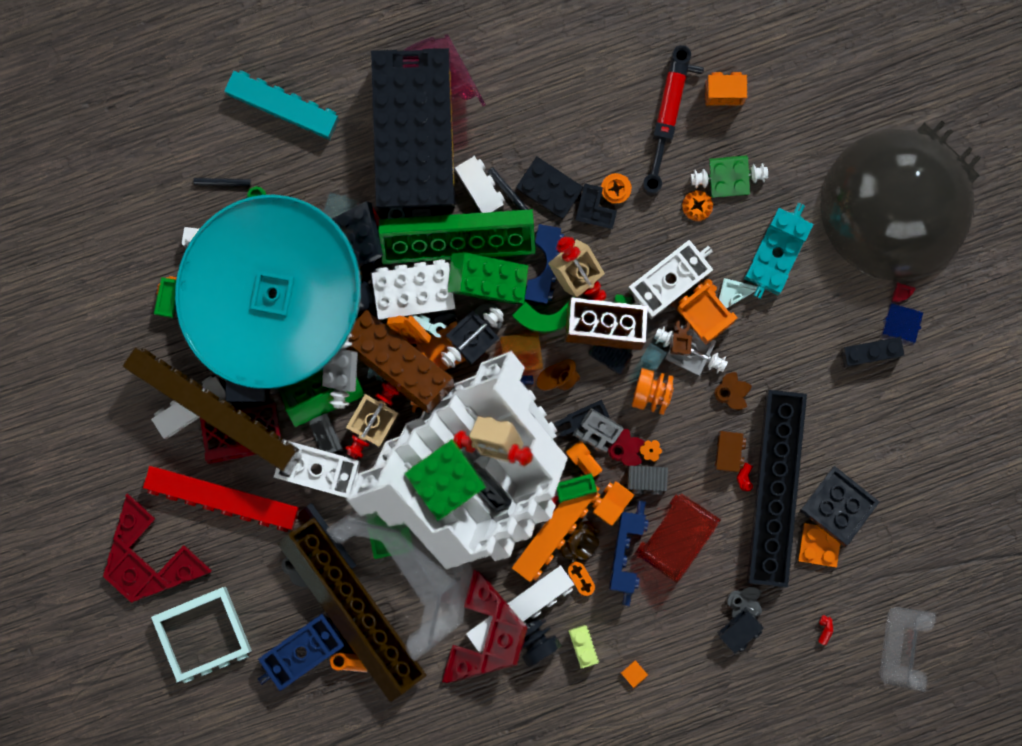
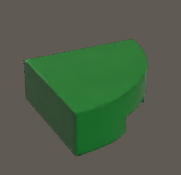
M618 294L615 295L614 303L633 305L634 301L632 297L628 298Z

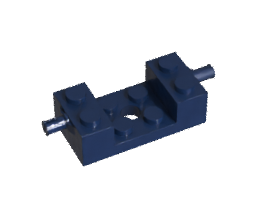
M638 501L635 514L622 512L619 521L609 589L623 591L622 605L630 606L631 595H633L634 589L638 590L640 578L636 577V573L622 571V567L626 568L627 556H624L625 548H629L630 537L627 536V533L643 535V531L647 532L649 520H645L646 502Z
M323 613L258 658L266 670V673L258 678L259 681L265 678L260 682L261 685L272 679L279 691H281L340 650L346 644L340 637L338 628ZM298 647H304L307 650L304 658L297 656L296 650Z

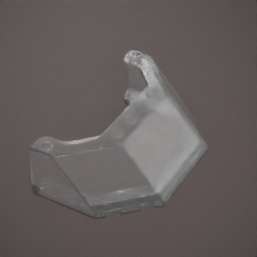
M354 509L327 528L328 533L336 542H344L353 535L381 540L424 604L425 608L421 627L411 633L407 639V651L413 660L431 650L463 623L464 605L473 573V568L469 562L445 569L405 522L389 527L376 511L372 514L360 516Z

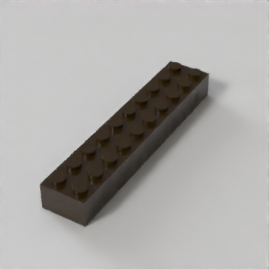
M135 347L122 367L286 474H291L302 457L298 453L300 449L288 441L285 444L282 443L283 438L273 431L267 433V428L256 420L253 423L250 422L252 418L239 409L235 412L236 408L222 399L219 402L220 397L208 389L202 391L203 386L191 378L187 381L188 377L176 368L172 371V366L160 358L155 360L156 356L142 347L139 350Z
M315 518L289 533L277 543L389 702L404 694L427 676Z

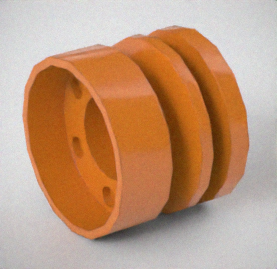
M641 368L632 407L644 410L649 402L651 403V412L654 413L656 406L660 405L659 414L664 415L671 401L674 389V376L669 375L666 383H663V373L660 374L656 381L654 380V371Z

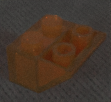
M538 332L500 337L502 354L512 351L525 367L523 373L543 370Z

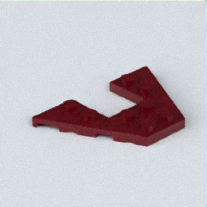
M129 493L125 495L123 509L120 513L119 523L113 538L114 541L103 577L130 602H134L213 571L189 548L183 545L157 573L131 549V546L153 524L156 518Z
M474 570L463 607L493 616L483 653L452 645L442 680L444 683H451L516 666L525 638L527 626L480 571Z

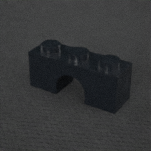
M901 337L853 345L841 349L844 368L905 356Z

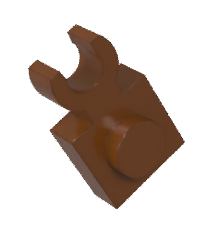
M680 321L675 322L674 330L677 334L673 333L671 335L670 354L691 355L692 336L687 335V331L690 329L689 322L685 323L684 329L680 327Z

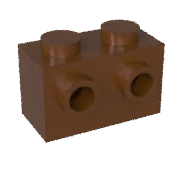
M719 431L715 470L738 473L740 469H743L744 457H741L742 449L745 450L746 438H743L744 433Z

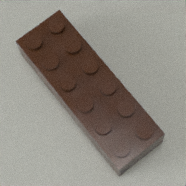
M366 310L355 321L350 333L353 336L349 337L348 340L352 345L346 349L357 352L359 360L393 385L427 414H430L454 388L453 377Z

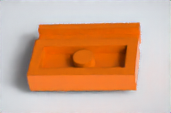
M405 316L388 318L387 325L409 344H421L423 341L426 343L430 342L431 336L413 316H409V318Z

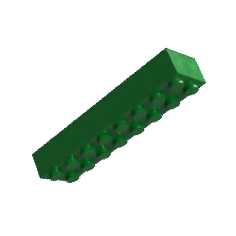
M533 209L379 220V238L383 252V264L451 260L453 253H469L484 257L535 254Z

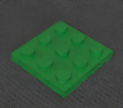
M453 439L404 473L437 521H440L486 488Z

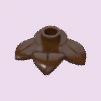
M730 372L723 377L722 384L716 387L714 396L717 401L727 403L732 409H744L747 407V403L743 397L749 393L752 385L745 381H738L737 372ZM722 390H725L727 392L726 397H722L720 395V392Z

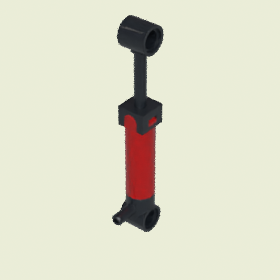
M684 45L677 46L671 56L653 139L658 140L651 174L645 177L642 184L643 191L649 196L657 195L662 187V180L658 176L665 144L666 142L671 143L673 140L687 72L702 75L704 71L703 67L689 64L691 51ZM683 53L686 55V59L678 60L676 55ZM649 181H655L657 183V188L650 189L647 186V183Z

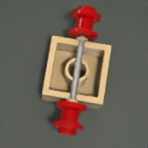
M572 237L561 238L556 246L558 252L561 253L548 264L564 291L576 298L584 293L585 296H589L588 300L604 301L606 293L604 290H600L601 284L597 280L605 273L590 247L577 239L574 241Z
M383 383L381 385L384 390L381 394H376L375 396L380 399L379 402L365 394L346 426L347 429L359 435V438L353 435L351 438L354 442L351 446H346L345 448L348 450L347 454L355 459L358 456L362 458V449L369 447L370 444L364 442L366 439L382 447L400 416L398 412L386 406V403L392 406L393 402L391 399L393 395H399L400 393L390 383Z
M478 416L469 436H467L465 431L460 430L453 438L460 450L465 447L469 453L474 452L477 448L480 455L512 464L519 461L523 467L530 464L533 459V453L529 447H524L521 450L524 443L514 425L508 421L500 422L491 417L484 418Z

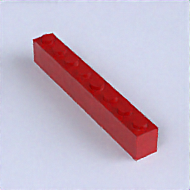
M149 466L143 488L148 489L147 493L159 496V493L166 494V498L170 500L184 499V504L196 506V503L202 504L203 509L213 512L215 508L220 509L223 515L232 517L234 513L241 515V520L251 522V519L259 520L258 524L269 527L270 524L277 525V530L288 532L289 529L294 530L300 507L154 466Z

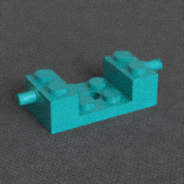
M797 203L794 212H787L781 208L777 209L744 277V280L758 286L753 295L754 297L761 299L765 290L776 295L781 293L802 245L814 225L800 216L805 205L802 204L801 206V203ZM780 248L783 252L782 257H774L772 254L773 249Z

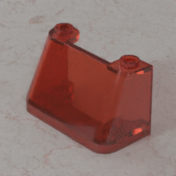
M682 493L679 496L675 494L670 501L672 506L651 538L646 543L642 542L636 550L639 552L637 557L674 583L679 582L721 521L720 518Z

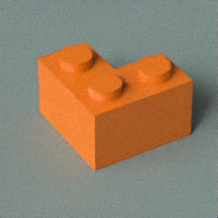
M617 481L614 484L610 482L604 489L605 496L602 499L598 497L592 505L594 508L593 513L610 526L615 523L634 496L633 493Z

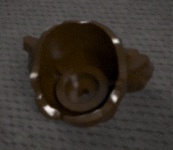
M589 521L579 523L578 529L569 537L568 543L562 545V556L566 559H571L572 562H575L577 558L581 560L588 559L599 546V539L596 536L600 532L599 529L595 530L593 524Z

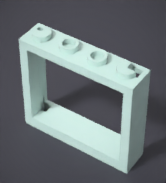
M226 587L151 617L177 682L183 680V683L194 680L193 675L201 673V676L213 672L212 667L217 665L219 668L230 665L229 660L237 658V661L248 657V652L252 651ZM221 597L241 649L182 674L163 628L162 621Z

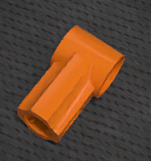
M577 442L566 451L569 458L575 465L579 466L585 475L592 473L594 478L603 471L590 455L591 452L583 442Z
M336 652L331 656L330 665L334 670L367 672V669L356 654ZM336 656L344 658L342 666L334 664L333 659Z

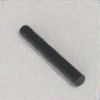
M492 167L488 174L519 210H529Z
M194 178V185L251 187V179Z

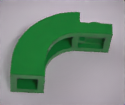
M525 302L512 315V318L522 327L536 333L556 332L566 327L568 303L555 314L542 315Z

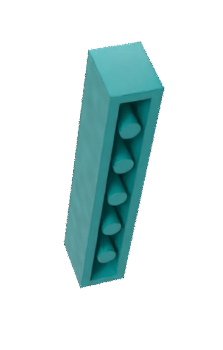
M240 70L239 73L233 71L224 90L226 95L328 140L331 139L339 122L335 111L328 108L326 110L318 108L319 105L312 101L304 102L301 100L302 97L294 93L288 95L284 93V89L278 86L272 88L267 85L266 81L260 78L256 80L249 78L250 75Z

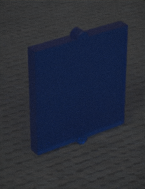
M891 303L888 315L885 317L886 323L883 334L895 338L901 337L902 340L915 343L918 331L921 329L920 324L924 312Z

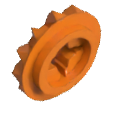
M619 173L608 175L601 185L603 187L602 195L610 203L620 204L626 201L631 194L632 188L629 179ZM614 181L618 187H624L619 190L618 196L615 191H608L613 188Z
M696 190L690 192L684 198L682 208L684 214L689 219L702 221L711 214L713 203L711 197L705 192ZM694 200L698 203L704 201L701 206L702 212L698 208L691 210L695 205Z

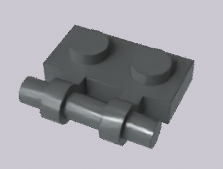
M591 408L580 423L585 430L580 431L576 429L573 435L580 442L591 445L594 450L606 453L609 447L604 444L606 441L614 444L623 431V427ZM592 433H594V434H596L597 436H599V438H598V439L592 438V437H591Z

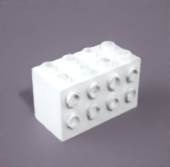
M443 259L433 261V265L427 266L425 262L414 263L412 268H407V265L395 266V270L388 271L387 267L376 269V273H372L378 319L456 309L454 293L448 292L450 264L445 263Z

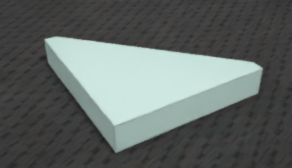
M724 278L719 300L728 308L754 293L757 286Z

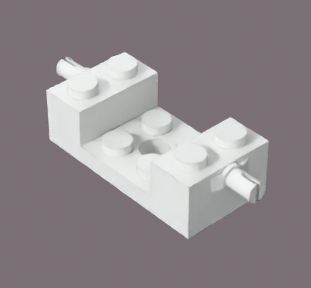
M688 240L628 287L629 292L635 299L633 305L647 306L648 316L651 319L654 318L674 300L713 271L712 267L704 259L713 252L712 249L707 246L699 252L693 243ZM667 274H674L676 282L673 284L667 283L665 280Z
M290 442L300 449L298 453L302 457L290 475L276 467L275 478L348 498L358 477L361 461ZM316 463L322 466V472L318 475L313 474L311 471L312 466Z

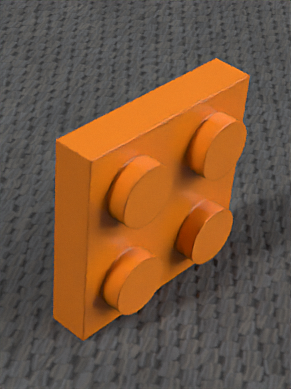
M803 523L798 561L837 568L840 543L818 525Z

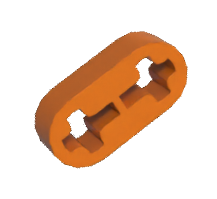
M580 562L571 563L568 567V574L576 588L584 596L591 595L595 590V585L586 568ZM573 565L581 566V578H578L577 574L571 573ZM584 579L587 584L591 583L592 586L589 592L581 590L583 584L580 580Z

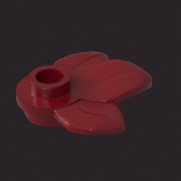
M624 429L614 444L609 446L608 454L611 459L622 461L626 466H637L642 463L637 453L640 452V448L645 444V441L637 437H630L629 429ZM615 448L621 449L620 455L614 453Z

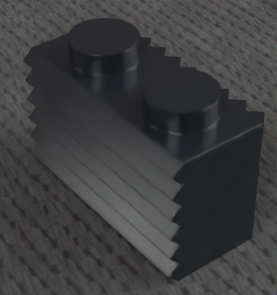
M594 345L588 353L589 356L621 375L633 356L630 353L631 349Z

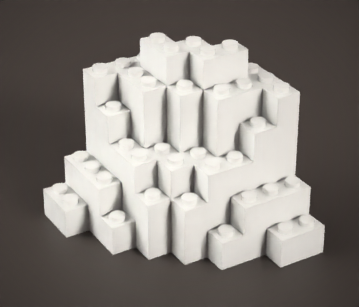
M510 351L482 362L477 374L455 383L454 388L430 414L423 411L421 418L405 424L399 437L386 441L374 468L358 474L347 501L360 516L372 514L376 511L389 527L405 522L445 569L457 567L488 556L497 561L510 557L516 542L531 538L535 524L551 519L556 506L551 499L555 495L567 457L529 412L528 409L533 396L520 381L525 367ZM478 416L484 418L491 417L496 421L512 423L524 443L521 450L524 447H529L533 453V459L526 467L521 466L519 461L512 464L480 455L477 448L472 453L467 452L465 447L461 450L470 464L476 462L512 500L511 505L495 512L479 494H476L440 521H437L404 473L453 439L460 430L465 431L467 436H469Z

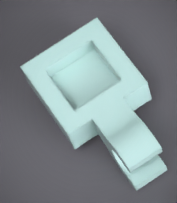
M422 314L419 317L413 316L425 330L441 338L442 335L438 334L436 329L438 327L446 329L443 323L431 324L429 323L430 318Z

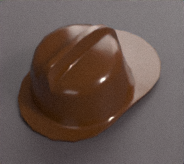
M567 359L544 369L539 374L536 383L537 387L543 391L555 388L566 391L571 389L580 380V375L576 371L575 362L572 359Z

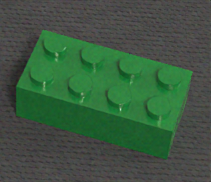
M453 253L448 292L508 304H523L528 265L469 253Z

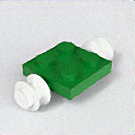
M747 155L709 159L710 174H707L704 169L701 173H697L694 170V174H691V184L695 185L696 189L701 184L706 188L709 181L712 198L750 194L749 178L754 183L757 182V179H761L764 183L765 179L768 178V169L762 163L760 168H756L753 164L749 170Z

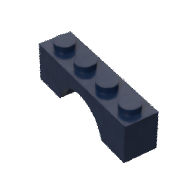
M542 224L538 225L535 246L544 252L547 265L539 277L528 280L525 301L547 305L548 301H552L554 290L550 289L551 282L556 281V276L548 263L560 254V252H557L556 246L558 241L564 237V234L561 233V228Z

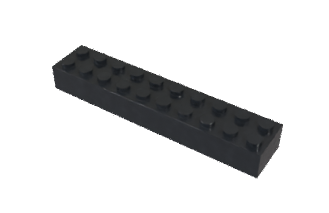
M777 390L766 391L747 583L788 587L807 401V394Z

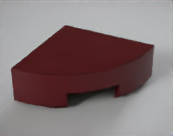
M896 283L891 302H902L908 299L916 288Z

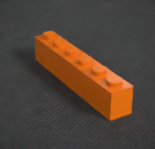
M596 486L597 492L561 502L553 512L551 519L546 521L512 569L529 582L532 579L536 581L542 573L540 568L543 564L548 565L553 559L552 552L555 548L559 550L565 543L563 538L567 532L571 535L577 527L575 524L576 520L579 517L583 519L589 511L586 508L590 502L594 504L598 499L600 488Z

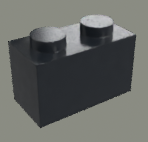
M745 607L720 629L717 634L736 654L738 651L742 652L748 646L747 643L750 640L758 638L762 634L764 627Z

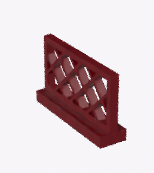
M275 403L240 410L245 414L252 413L256 416L254 420H262L266 423L265 427L267 429L271 426L276 430V434L281 437ZM272 409L273 416L269 421L261 417L264 410ZM200 418L205 461L208 464L257 455L239 442L236 445H229L226 443L229 438L228 435L223 440L215 435L218 429L215 427L210 432L206 429V421ZM212 437L221 442L217 448L209 450L208 443Z

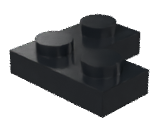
M584 183L576 221L613 229L617 210L599 206L603 187Z

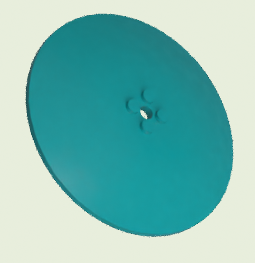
M259 195L239 200L226 206L207 220L192 238L183 255L177 274L175 290L176 311L181 330L188 345L200 361L211 371L228 381L253 388H277L297 383L310 377L327 365L339 352L350 335L360 303L361 282L359 267L346 235L328 215L315 206L297 198L282 195ZM275 288L277 290V295L275 298L271 299L269 297V291Z

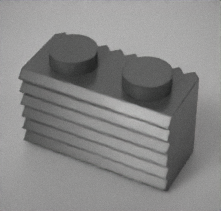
M628 467V489L632 490V493L643 494V490H651V494L662 495L663 491H667L668 468Z

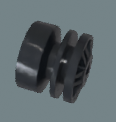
M545 618L532 621L526 625L527 630L521 649L526 647L528 650L522 655V659L528 668L562 646L556 635L548 638L545 636L551 629L550 626L541 630L540 626L547 622Z

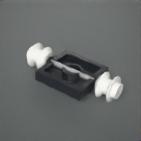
M490 307V313L483 314L485 321L474 310L470 312L445 336L454 347L448 346V352L441 353L442 362L447 367H455L454 362L456 360L461 361L462 355L470 365L474 363L499 339L490 327L497 328V322L504 321V315L500 309Z

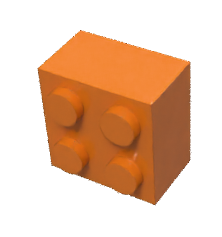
M713 72L711 75H708L705 82V106L744 105L747 99V75H742V72H732L731 75Z

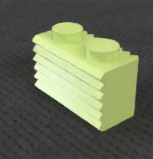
M586 625L568 630L581 668L596 664L599 661L595 648H593L594 645L592 644L593 641L591 640L590 633H588V626Z

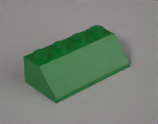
M323 369L302 381L279 388L286 411L295 427L337 409L333 407V404H330L334 400L330 393L336 389L322 386ZM357 375L355 391H346L350 394V396L345 398V401L348 403L358 400L365 395Z

